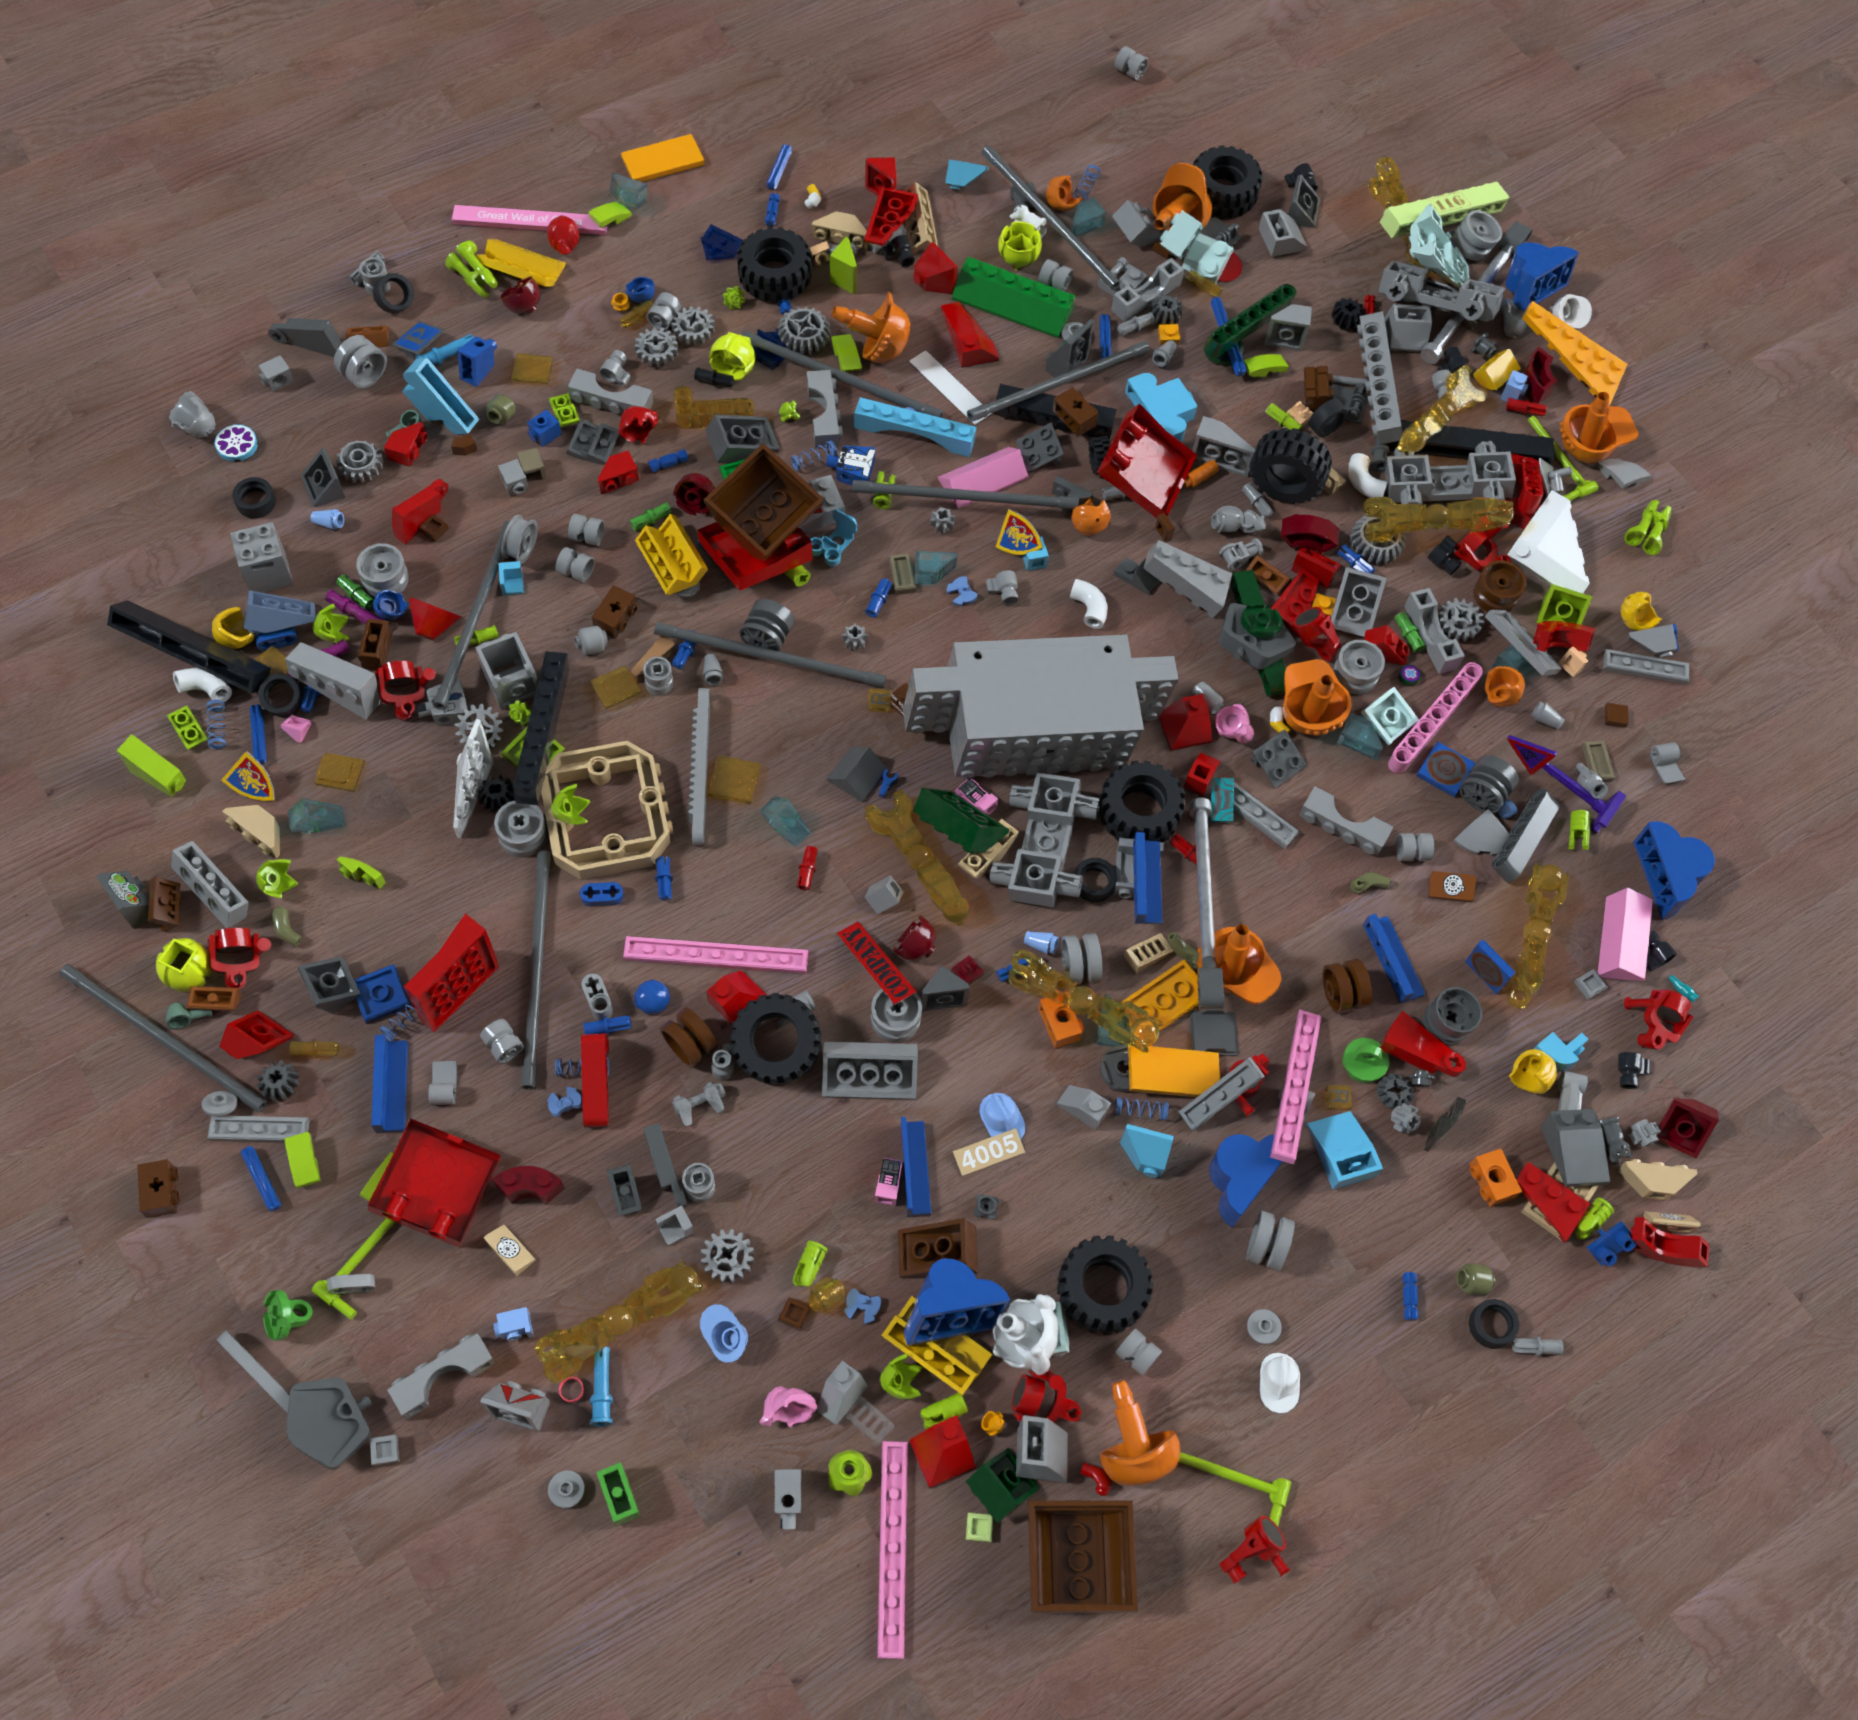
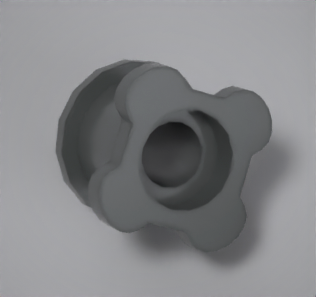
M1487 332L1475 340L1474 346L1471 349L1472 353L1478 351L1483 359L1491 358L1497 352V343L1491 342L1487 338L1489 336Z

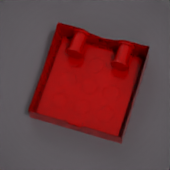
M1138 404L1126 414L1097 473L1157 518L1162 513H1165L1166 516L1169 515L1197 454L1167 432L1141 404Z
M717 522L698 529L699 543L739 591L813 560L812 541L800 528H797L766 561L758 560L749 554Z
M465 913L439 952L404 986L420 1021L432 1032L435 1033L500 967L486 929Z
M410 1118L393 1156L368 1203V1211L460 1248L499 1164L501 1155Z

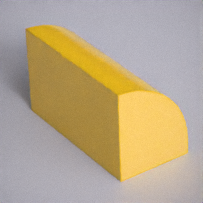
M1507 349L1496 353L1476 370L1473 376L1483 387L1497 390L1510 378L1513 370L1518 372L1521 368L1511 350Z

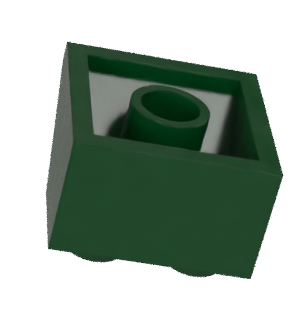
M1009 1447L984 1463L965 1481L971 1488L972 1493L978 1497L997 1523L1010 1515L1041 1489L1032 1478L1016 1477L1017 1457Z

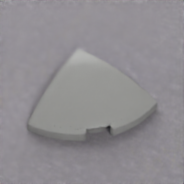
M1606 459L1595 464L1607 479L1612 477L1622 489L1631 484L1636 486L1652 477L1641 466L1620 459Z
M1486 810L1463 830L1453 842L1466 851L1477 855L1482 851L1491 852L1490 856H1496L1509 833L1500 821L1489 810Z

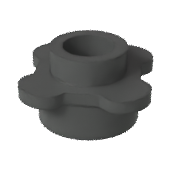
M1416 1070L1415 1074L1409 1075V1078H1412V1085L1431 1086V1079H1435V1076H1429V1071Z
M977 1195V1206L973 1211L976 1217H988L990 1220L997 1217L996 1206L999 1205V1199L995 1196Z

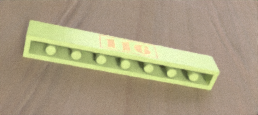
M1498 182L1486 183L1481 186L1458 190L1457 192L1445 193L1444 195L1404 203L1399 206H1391L1384 211V215L1379 223L1393 239L1411 234L1410 227L1429 204L1433 206L1443 221L1442 226L1461 222L1471 211L1479 210L1488 214L1501 212L1510 197Z

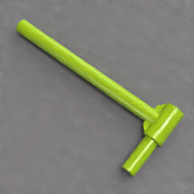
M1531 416L1528 419V422L1539 436L1551 438L1535 416ZM1554 442L1555 457L1564 468H1572V475L1570 476L1577 484L1575 491L1567 493L1563 497L1571 501L1598 491V484L1595 481H1585Z
M385 1219L335 1276L349 1275L395 1222ZM319 1280L312 1287L311 1291L329 1306H334L350 1320L356 1315L357 1311L339 1298V1294L328 1293L327 1280Z
M1180 1452V1459L1178 1461L1180 1463L1268 1493L1273 1504L1270 1519L1278 1527L1282 1510L1286 1506L1291 1481L1278 1478L1271 1484Z

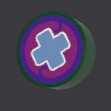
M1405 665L1401 668L1398 677L1402 684L1414 686L1419 682L1421 672L1414 665Z

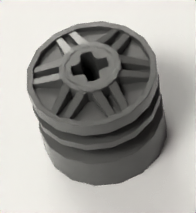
M758 599L755 601L748 614L749 617H747L739 631L740 637L745 644L780 651L786 640L785 636L789 634L795 622L794 616L785 606L776 601Z
M1485 755L1479 758L1471 773L1467 775L1461 784L1460 794L1470 806L1482 812L1489 810L1493 814L1499 812L1508 796L1518 784L1519 776L1508 762L1495 756Z
M1459 987L1447 988L1427 1006L1423 1013L1422 1023L1426 1030L1446 1046L1456 1045L1478 1027L1482 1020V1007L1475 995L1468 990Z

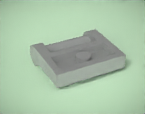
M1121 257L1111 269L1114 276L1121 270L1125 272L1119 279V286L1111 290L1101 278L1097 284L1102 290L1114 296L1115 293L1128 285L1132 289L1141 287L1147 280V274L1130 265L1125 258Z

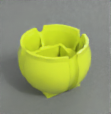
M1013 222L1010 228L1005 226L998 240L1000 256L1015 270L1035 262L1042 248L1039 231H1035V226L1027 222Z
M731 332L719 337L713 343L709 354L711 367L719 373L734 376V381L742 380L748 375L755 363V353L751 345V339Z
M173 939L163 947L164 951L157 956L156 972L164 985L179 992H190L191 986L202 987L206 983L205 977L211 976L212 970L209 966L208 950L203 944L193 939ZM183 951L191 956L183 968L179 970L171 966L177 955Z

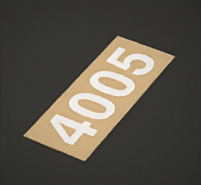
M1016 1128L953 1151L962 1176L1025 1153Z

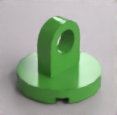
M1359 1038L1347 1045L1342 1055V1064L1352 1079L1360 1083L1370 1084L1385 1075L1389 1067L1388 1053L1380 1048L1381 1044L1371 1038Z
M271 1290L264 1300V1307L268 1306L267 1313H264L263 1316L266 1334L273 1341L285 1340L291 1327L303 1326L309 1321L313 1313L311 1305L304 1300H289L283 1290ZM293 1310H301L304 1313V1316H296Z

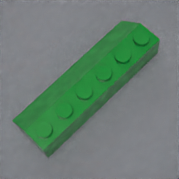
M967 257L960 270L952 300L1059 339L1063 327L1067 324L1073 312L1075 295Z

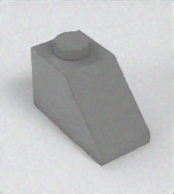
M1673 624L1630 632L1627 636L1630 642L1652 656L1659 655L1660 658L1670 657L1677 650Z
M1069 1085L1056 1105L1096 1130L1108 1113L1111 1102L1092 1090Z
M841 1361L825 1382L817 1412L836 1426L868 1387L862 1375L844 1361Z

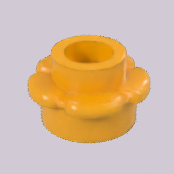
M625 293L615 294L611 301V305L616 311L627 310L631 303Z
M989 1411L984 1415L981 1426L990 1436H995L1003 1430L1004 1420L1002 1419V1413L999 1411L996 1413Z

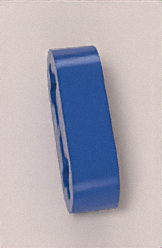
M289 627L269 633L261 632L255 636V641L259 650L270 651L295 644L298 641V635L295 627Z
M616 882L589 883L580 889L581 901L586 906L617 905L624 898L622 886ZM611 890H616L615 897L610 896ZM590 891H593L594 895L591 899H588L587 895Z

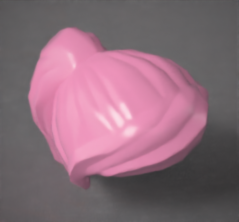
M1234 704L1224 707L1217 712L1215 725L1219 735L1230 739H1237L1238 743L1246 744L1253 739L1254 729L1250 725L1249 715L1242 705Z
M783 1386L775 1387L768 1393L765 1399L763 1417L759 1423L763 1426H771L773 1422L778 1420L779 1422L787 1423L788 1427H792L797 1423H804L811 1418L812 1413L818 1407L816 1400L801 1389H788Z

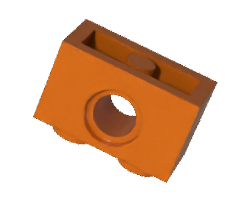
M1066 992L1041 999L1038 1009L1054 1049L1080 1041L1084 1032V1026L1081 1019H1077L1075 1015L1076 1007L1073 999L1068 998ZM1057 1017H1065L1068 1021L1062 1023L1058 1021Z
M1501 1148L1477 1156L1470 1162V1173L1477 1180L1480 1186V1194L1483 1200L1487 1201L1489 1207L1515 1199L1522 1192ZM1489 1174L1495 1176L1497 1178L1498 1183L1493 1182L1490 1179Z

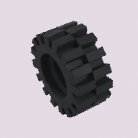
M1108 436L1089 439V462L1094 475L1098 474L1097 471L1111 445Z

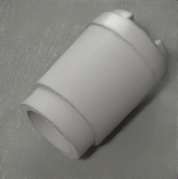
M1204 681L1197 684L1191 692L1193 695L1203 693L1209 714L1217 713L1224 705L1222 697Z

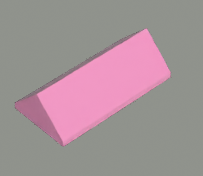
M1007 447L938 477V480L943 488L998 492L1028 479V474L1020 449ZM951 499L957 509L975 502Z
M1625 888L1606 897L1598 975L1601 978L1645 981L1653 899L1630 888Z

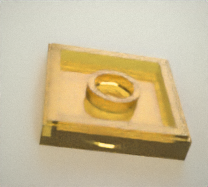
M718 755L707 792L708 796L751 805L761 770V763Z

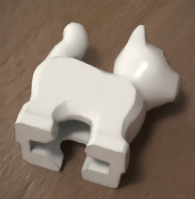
M1017 206L1010 215L1011 219H1016L1014 222H1027L1035 226V231H1039L1041 239L1047 232L1046 227H1041V225H1046V219L1030 213L1027 206Z

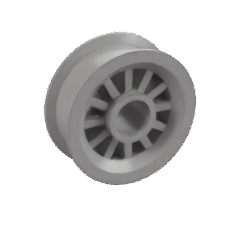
M520 514L515 515L511 519L502 540L501 552L503 558L508 559L512 557L520 561L521 564L527 561L537 539L538 524L536 520H524Z

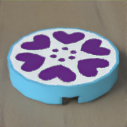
M234 424L227 426L215 438L214 444L218 454L227 461L246 460L257 450L255 433L244 425Z

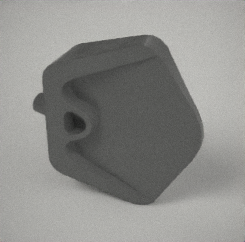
M1237 603L1229 605L1218 643L1221 647L1231 652L1235 659H1242L1256 669H1264L1293 651L1296 642L1284 624L1279 634L1273 638L1255 637L1248 633L1241 625L1240 617L1246 605Z
M341 1378L297 1383L290 1390L286 1425L288 1439L300 1452L325 1468L336 1470L370 1439L371 1431L361 1411L371 1406L372 1403L368 1396L356 1402L346 1382Z

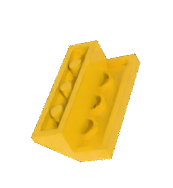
M488 239L485 254L476 255V258L484 266L522 279L532 276L537 284L545 287L555 284L566 264L565 262L498 239Z
M669 514L659 529L646 525L635 539L636 544L667 595L697 585L708 570L675 515Z
M911 1296L899 1315H895L881 1336L904 1353H907L908 1356L961 1395H964L993 1354L967 1335L907 1345L904 1329L915 1307L916 1298Z

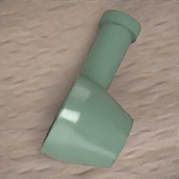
M415 410L405 411L401 415L400 424L385 432L389 438L392 432L422 422L421 416Z
M173 1003L168 1007L166 1024L170 1029H182L187 1027L191 1020L213 1016L212 1010L195 1009L188 1011L182 1003Z

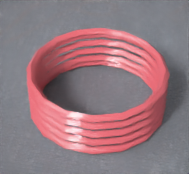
M567 1377L560 1383L559 1394L565 1402L575 1403L582 1398L584 1385L577 1377ZM568 1380H577L582 1385L581 1394L576 1399L568 1400L561 1394L562 1386Z

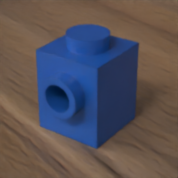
M547 409L527 422L530 439L533 442H537L541 447L561 435L559 421Z

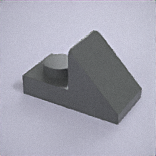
M1058 475L1053 482L1052 494L1057 497H1079L1078 506L1093 498L1092 492ZM1062 509V513L1073 512L1072 509Z
M1125 557L1116 568L1114 576L1150 595L1160 580L1143 569L1146 558L1139 565Z
M631 1164L608 1169L607 1174L618 1216L642 1210Z

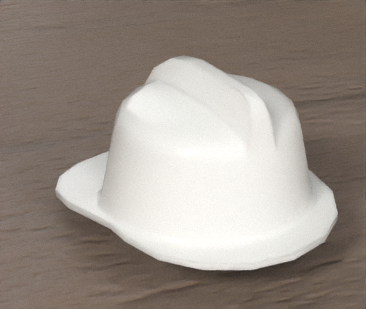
M1567 294L1559 298L1553 306L1549 307L1553 315L1573 328L1586 326L1592 315L1589 301L1584 297Z
M1272 1353L1261 1364L1260 1396L1264 1405L1271 1411L1286 1413L1293 1409L1298 1402L1300 1372L1298 1365L1290 1356L1283 1353Z

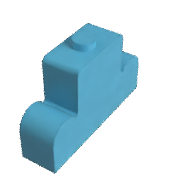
M427 357L415 359L404 372L403 377L408 385L402 392L426 420H443L445 427L454 434H468L479 421L475 413Z
M1142 373L1128 379L1125 393L1136 407L1138 404H1141L1167 432L1182 442L1186 431V422L1194 419L1197 404L1191 392L1187 391L1181 380L1176 378L1157 386L1156 377L1150 373Z

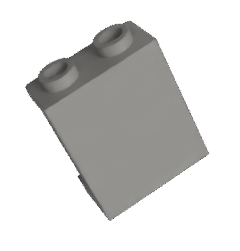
M1119 838L1115 865L1117 882L1113 895L1128 899L1134 897V839ZM1160 842V860H1161V856H1162L1163 849H1164V843H1161V842Z

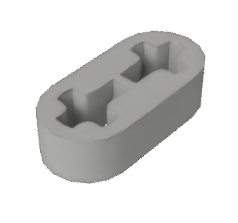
M355 1274L330 1277L327 1279L328 1293L351 1294L372 1291L375 1289L374 1275Z

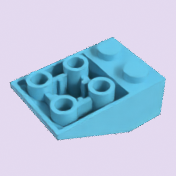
M1351 1111L1306 1124L1332 1190L1375 1178L1382 1171L1383 1167L1373 1144Z

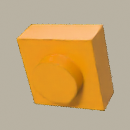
M1159 324L1158 335L1160 345L1165 344L1169 340L1179 345L1178 324Z
M1316 593L1312 607H1320L1325 616L1330 615L1331 617L1336 598Z

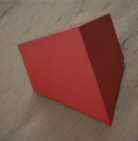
M413 597L409 599L415 633L433 641L462 617Z

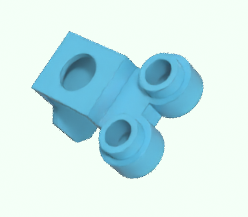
M838 509L833 510V519L836 522L834 532L829 537H813L810 539L812 541V556H819L823 553L824 561L830 567H835L840 563L841 553L854 539V533L858 529V524L854 517L846 515ZM835 537H842L844 543L839 545L832 540Z

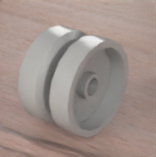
M1479 210L1471 211L1454 230L1452 242L1455 248L1458 247L1464 257L1474 261L1483 260L1501 240L1502 229L1499 223L1488 213Z
M355 335L349 337L340 345L334 356L333 364L335 369L356 387L367 388L376 383L383 375L387 366V357L384 352L363 335Z
M374 544L368 546L358 556L356 568L365 591L371 596L375 597L382 590H392L396 593L404 591L408 584L409 574L403 556L395 546Z
M1354 640L1342 647L1332 670L1340 684L1350 694L1361 695L1368 693L1375 687L1385 666V657L1375 644L1366 640Z
M511 801L502 806L497 812L494 826L500 846L506 853L514 857L524 858L536 854L546 844L548 832L543 813L537 805L519 804Z
M1096 933L1083 934L1080 942L1075 935L1063 936L1061 954L1066 984L1068 986L1080 985L1083 981V976L1088 984L1100 983L1102 980V956Z
M880 989L874 996L871 1005L870 1020L875 1033L885 1041L893 1043L904 1042L912 1038L920 1027L922 1014L921 999L917 993H914L894 1004L886 993Z
M1261 1210L1250 1237L1246 1261L1259 1265L1266 1255V1267L1280 1272L1291 1247L1295 1221L1281 1217L1274 1228V1214Z

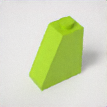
M131 734L117 749V753L132 774L170 797H173L176 792L183 788L186 779L181 771Z

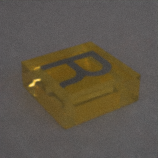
M869 689L868 711L889 712L891 690Z
M1327 1085V1110H1351V1086Z

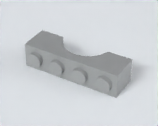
M1172 258L1168 259L1156 268L1150 279L1141 287L1132 289L1128 285L1115 293L1111 310L1125 322L1150 306L1155 297H1160L1161 294L1165 296L1181 286L1184 269Z
M576 369L568 385L571 400L577 403L588 404L595 408L609 410L615 414H623L630 406H641L651 409L654 403L653 393L650 389L632 385L627 390L621 392H609L598 385L595 373Z
M831 370L807 371L809 400L819 403L825 409L821 416L813 419L815 448L818 445L825 448L826 442L830 440L833 441L836 447H839V438H843L842 426H838V422L841 421L840 410H836L838 395L833 392V390H836V380L831 377Z
M1430 588L1410 593L1404 607L1413 625L1418 628V634L1425 643L1426 650L1438 674L1457 670L1465 655L1457 640L1449 639L1442 631L1438 619V603Z
M1314 786L1299 814L1306 822L1314 823L1323 828L1327 833L1335 834L1346 843L1354 844L1367 854L1375 856L1379 855L1393 829V826L1375 817L1361 823L1344 819L1335 808L1334 796Z
M478 1333L465 1336L459 1341L460 1344L453 1349L447 1348L441 1351L434 1361L429 1364L428 1362L422 1363L415 1368L413 1374L408 1377H400L391 1384L392 1387L387 1390L399 1412L406 1420L429 1406L428 1396L430 1388L434 1381L442 1374L450 1371H463L472 1377H476L496 1364Z

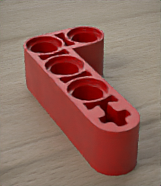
M1511 454L1516 478L1518 507L1525 513L1534 514L1543 496L1540 464L1533 458Z
M608 1033L581 1035L584 1128L609 1126Z

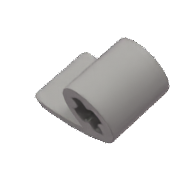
M1671 742L1652 746L1651 758L1662 781L1665 784L1684 781L1686 778L1676 764L1680 758V750L1677 743Z
M434 1061L432 1063V1084L429 1085L428 1093L429 1104L454 1105L456 1102L457 1063L456 1061Z

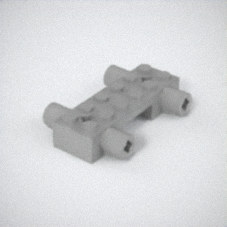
M1392 260L1383 271L1378 292L1383 293L1389 300L1421 302V305L1425 307H1432L1433 305L1440 307L1439 309L1445 312L1457 311L1459 315L1464 316L1465 319L1470 321L1476 319L1481 321L1493 320L1499 312L1505 292L1504 287L1467 279L1459 292L1426 285L1430 270L1418 267L1419 265H1412V263L1406 264Z
M1481 441L1476 446L1475 453H1469L1467 465L1430 467L1428 455H1415L1414 448L1410 444L1400 445L1395 449L1394 456H1387L1385 468L1389 503L1401 502L1402 512L1406 516L1420 514L1423 510L1422 501L1484 499L1487 512L1499 513L1506 507L1505 498L1513 497L1516 482L1511 452H1496V447L1492 441Z
M1037 773L1033 787L1012 786L1009 805L1011 807L1028 809L1029 820L1022 848L1017 850L1014 864L994 861L990 871V883L1009 886L1010 901L1054 908L1057 894L1072 897L1080 896L1082 875L1065 873L1063 868L1075 817L1097 820L1100 798L1081 795L1080 779Z

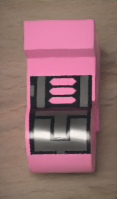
M971 778L965 780L955 790L956 794L987 815H990L997 808L998 798L992 793L989 795Z
M883 1158L875 1193V1203L896 1206L903 1161Z

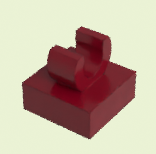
M970 955L953 966L951 970L953 974L969 985L984 974V971Z

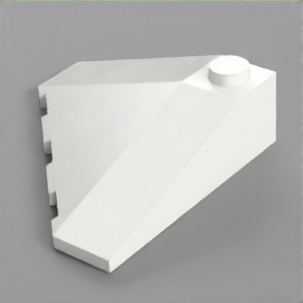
M1552 490L1507 556L1510 557L1511 563L1550 586L1555 584L1584 593L1589 585L1588 576H1585L1583 565L1585 562L1576 538L1578 533L1575 520L1572 521L1570 500Z
M478 719L475 721L463 752L457 758L453 828L458 838L462 837L478 801V787L483 786V780L487 781L494 765L482 722Z

